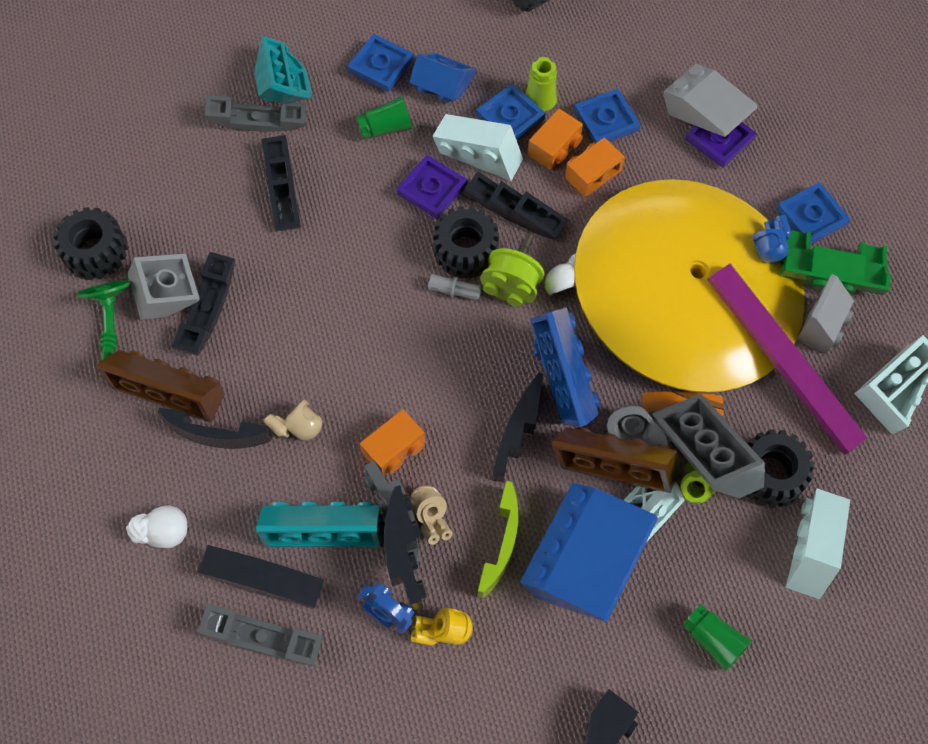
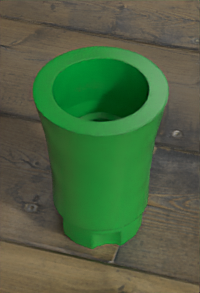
M402 96L377 108L365 111V114L356 116L363 139L412 129L410 117Z
M702 604L692 612L683 624V627L692 633L690 636L703 646L725 673L753 641L731 627L713 611L709 612Z

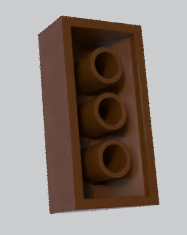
M118 350L101 360L97 365V368L112 389L172 410L187 412L190 416L212 423L225 395L220 382L213 377L205 376L202 378L196 376L189 369L180 367L179 370L172 368L168 363L160 359L152 361L136 351L128 353Z
M566 427L552 443V448L562 469L667 493L672 491L680 463L677 450L668 445L660 444L653 446L639 439H620L611 433H603L601 435L592 433L583 427H577L576 429Z

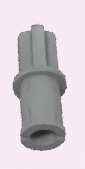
M431 274L428 290L449 294L452 298L457 295L478 300L482 291L480 285L458 281V277L452 279Z

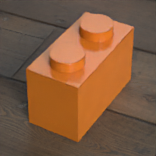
M558 109L529 140L527 155L549 170H552L557 164L560 165L564 162L572 147L576 148L583 138V135H581L583 124L561 109Z
M604 137L597 143H591L585 152L579 156H573L568 161L565 179L586 198L622 171L625 156Z
M402 409L359 443L361 453L369 462L375 461L383 476L388 472L392 474L402 466L404 459L409 455L415 456L424 448L425 432Z

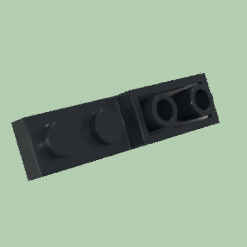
M399 485L394 487L386 514L384 530L386 564L391 585L395 586L404 583L410 607L415 611L423 608L422 599L426 598L427 595L422 580L416 581L413 570L418 569L414 552L408 553L407 551L418 548L417 539L421 538V533L417 520L411 522L408 511L413 510L410 496L408 493L403 494Z

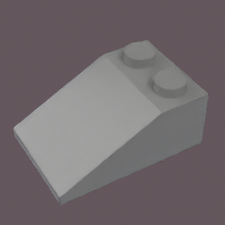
M698 64L691 67L663 91L669 116L724 137L757 109V104L717 71Z

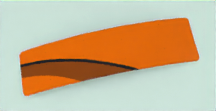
M678 391L642 393V408L647 412H657L702 394L720 415H724L722 395Z

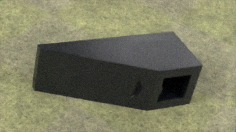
M608 689L587 718L584 744H617L623 735L628 739L639 724L634 720L639 712Z

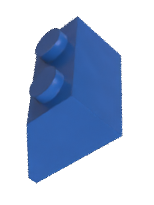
M435 52L418 54L409 83L416 85V90L429 94L431 91L438 94L437 98L440 100L451 102L462 97L477 69Z

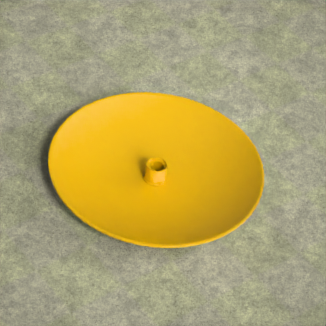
M672 179L645 182L619 192L606 201L590 218L580 237L575 255V285L578 299L590 326L602 343L620 361L646 378L662 385L691 392L710 393L737 389L763 378L776 368L707 279L730 263L793 344H795L803 323L805 310L804 287L801 279L780 276L782 260L775 263H767L759 257L752 236L766 230L764 222L768 221V219L748 203L731 193L704 183Z

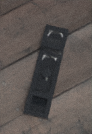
M209 252L201 272L203 280L198 290L200 299L192 305L186 323L180 324L172 344L173 349L197 356L201 353L215 328L224 306L234 271V258Z
M161 407L158 410V414L169 428L182 437L205 446L241 449L259 446L272 440V434L268 426L241 422L239 430L236 432L192 424L187 412Z

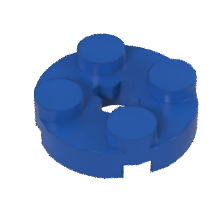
M376 583L374 587L364 586L356 597L358 601L362 599L365 601L362 608L380 624L388 628L392 623L397 626L395 632L404 634L412 624L411 617L414 611L405 603H397L390 597L391 592L382 584Z

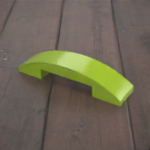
M506 481L499 507V516L509 519L497 565L485 563L477 598L484 599L493 590L503 576L513 553L518 527V503L513 483L510 481Z

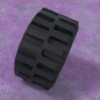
M460 206L455 211L452 208L448 210V215H441L440 222L435 224V231H433L434 256L438 265H442V269L446 273L451 271L452 276L457 277L458 274H461L462 278H468V275L471 274L473 277L479 276L480 271L483 272L490 266L488 262L490 253L498 249V226L496 223H493L491 215L485 216V211L482 209L475 211V207L470 206L469 209H464V206ZM461 237H471L479 243L473 247L463 248L455 245L453 242Z
M87 207L79 212L77 209L73 211V215L70 217L66 215L63 218L64 222L58 223L56 226L58 231L54 232L53 235L55 239L53 244L56 252L67 269L72 274L75 273L79 278L84 276L87 280H93L94 276H97L98 279L104 278V274L109 273L111 275L114 273L113 269L115 267L120 268L122 265L121 260L126 259L127 254L125 251L128 250L127 240L114 216L111 217L107 211L102 212L100 208L90 210ZM101 238L100 242L94 247L81 249L87 241Z
M771 429L765 434L763 432L758 433L755 438H751L747 443L761 459L773 458L781 462L788 473V479L779 480L765 472L764 488L748 494L747 497L750 500L755 497L758 499L757 504L763 506L767 502L769 507L775 508L778 503L783 507L790 501H795L809 486L814 476L812 471L815 469V462L810 461L813 457L812 452L805 450L807 444L804 441L799 443L796 440L798 436L793 433L791 436H787L785 430H780L776 434L775 430Z

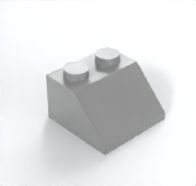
M186 254L133 258L127 275L131 283L140 320L168 317L199 301L200 298Z
M831 274L817 297L797 338V341L824 354H827L831 346H838L844 333L840 332L842 325H848L854 313L850 311L854 300L837 276Z

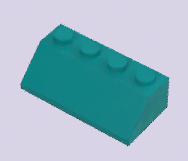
M274 502L271 506H263L256 526V532L265 547H380L381 511L380 506L372 502H359L357 506H346L343 502H331L329 506H317L314 502H302L300 506H289L285 502Z

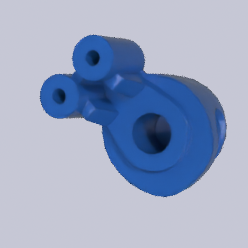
M780 215L775 217V219L764 222L766 230L752 236L759 257L767 263L781 261L788 254L787 240L790 238L791 230L786 215Z

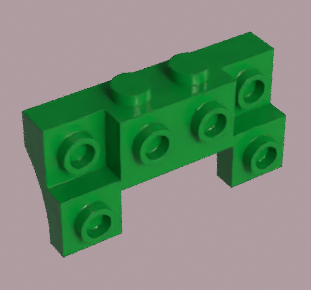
M791 230L790 238L787 240L789 250L787 256L782 259L780 276L801 279L802 284L811 285L813 289L822 290L831 274L839 278L849 294L859 290L884 295L890 291L891 274L887 267V246L876 247L866 245V242L862 241L858 244L857 254L814 246L810 250L811 231L803 233Z

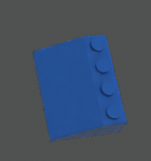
M567 308L530 318L561 424L580 427L588 424L599 415L597 408L600 407L597 394L591 391L589 382L592 381L588 366H584L581 355L584 354L581 341L576 339L573 329L576 328L573 314L571 312L568 313Z
M572 482L520 583L536 599L608 622L658 517L597 488Z

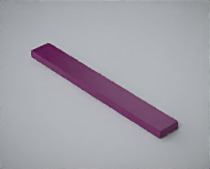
M729 263L707 279L840 451L845 455L867 439L863 431L734 267Z

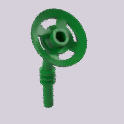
M129 280L105 283L76 293L78 298L98 300L99 305L103 306V333H101L100 337L101 360L110 356L116 350L117 334H115L114 295L119 294L131 285Z

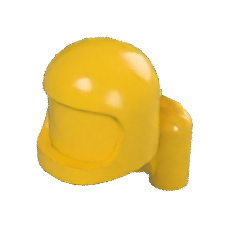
M443 607L438 611L434 619L416 615L411 618V627L414 628L411 633V641L429 646L438 642L460 645L467 642L472 634L473 625L470 616L459 610Z

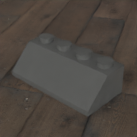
M702 394L652 413L654 421L713 490L739 499L764 488L765 462Z

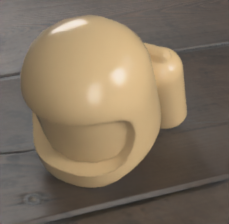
M305 399L286 419L269 414L263 421L277 436H285L287 438L290 431L300 440L306 441L317 436L322 428L321 417L308 407L309 403Z
M423 485L417 487L410 495V500L413 507L412 511L417 519L423 523L420 528L421 533L431 545L438 543L439 538L449 540L453 533L446 521L442 519L447 509L446 501L439 491L432 486Z

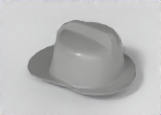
M623 405L620 409L614 411L608 419V433L614 434L620 439H639L653 446L660 444L668 445L667 437L649 413L640 406L632 405L625 407Z

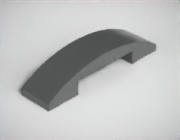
M206 95L204 116L209 121L236 129L263 132L286 131L305 126L306 103L289 102L281 104V107L232 103V97Z
M208 603L197 632L205 637L235 647L308 666H315L323 636L296 628L293 630L237 614L236 611Z

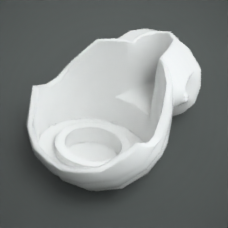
M576 254L572 255L567 263L557 265L547 274L545 290H547L549 295L574 286Z
M168 505L158 507L149 514H139L132 517L129 525L126 526V530L133 543H147L158 548H173L183 541L187 534L188 526L185 514L179 508Z

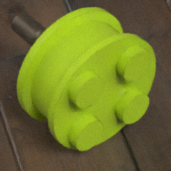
M526 234L517 251L501 248L490 253L488 258L490 266L482 272L480 277L481 283L484 286V292L506 300L515 307H521L522 304H528L535 300L537 295L536 285L542 282L544 270L535 259L527 255L534 239L532 234Z

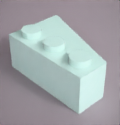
M445 114L433 135V139L441 154L508 181H512L523 160L511 125Z
M923 335L907 345L854 393L892 435L909 426L910 418L916 406L920 404L922 400L921 395L926 385H928V339Z
M817 488L811 498H805L801 509V514H804V517L797 531V536L799 537L785 588L820 600L841 569L850 499Z

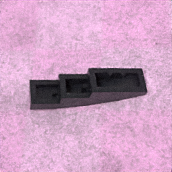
M282 135L262 138L267 185L275 231L301 228L287 137Z
M479 171L476 172L463 192L464 195L499 216L554 241L568 221L567 218L527 191L522 195L503 181L498 185Z
M538 373L522 394L508 421L499 446L493 471V481L504 483L508 457L519 458L523 433L534 434L543 373Z
M207 545L197 574L252 593L255 591L281 601L288 600L311 609L316 607L324 579L292 568Z

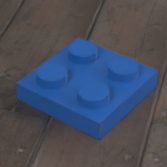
M373 33L347 66L348 73L389 93L413 62L414 53Z
M513 83L476 110V116L480 120L511 125L516 140L542 122L546 115L542 109Z
M618 88L574 104V112L583 124L592 142L597 143L604 137L611 142L640 130L641 125Z
M820 182L780 202L776 208L781 215H786L788 224L794 231L803 233L811 231L810 245L847 226L851 220Z

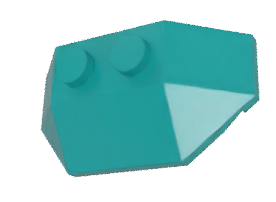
M262 36L254 71L258 97L267 102H278L281 104L310 99L312 92L307 70L288 51L289 48L285 43Z

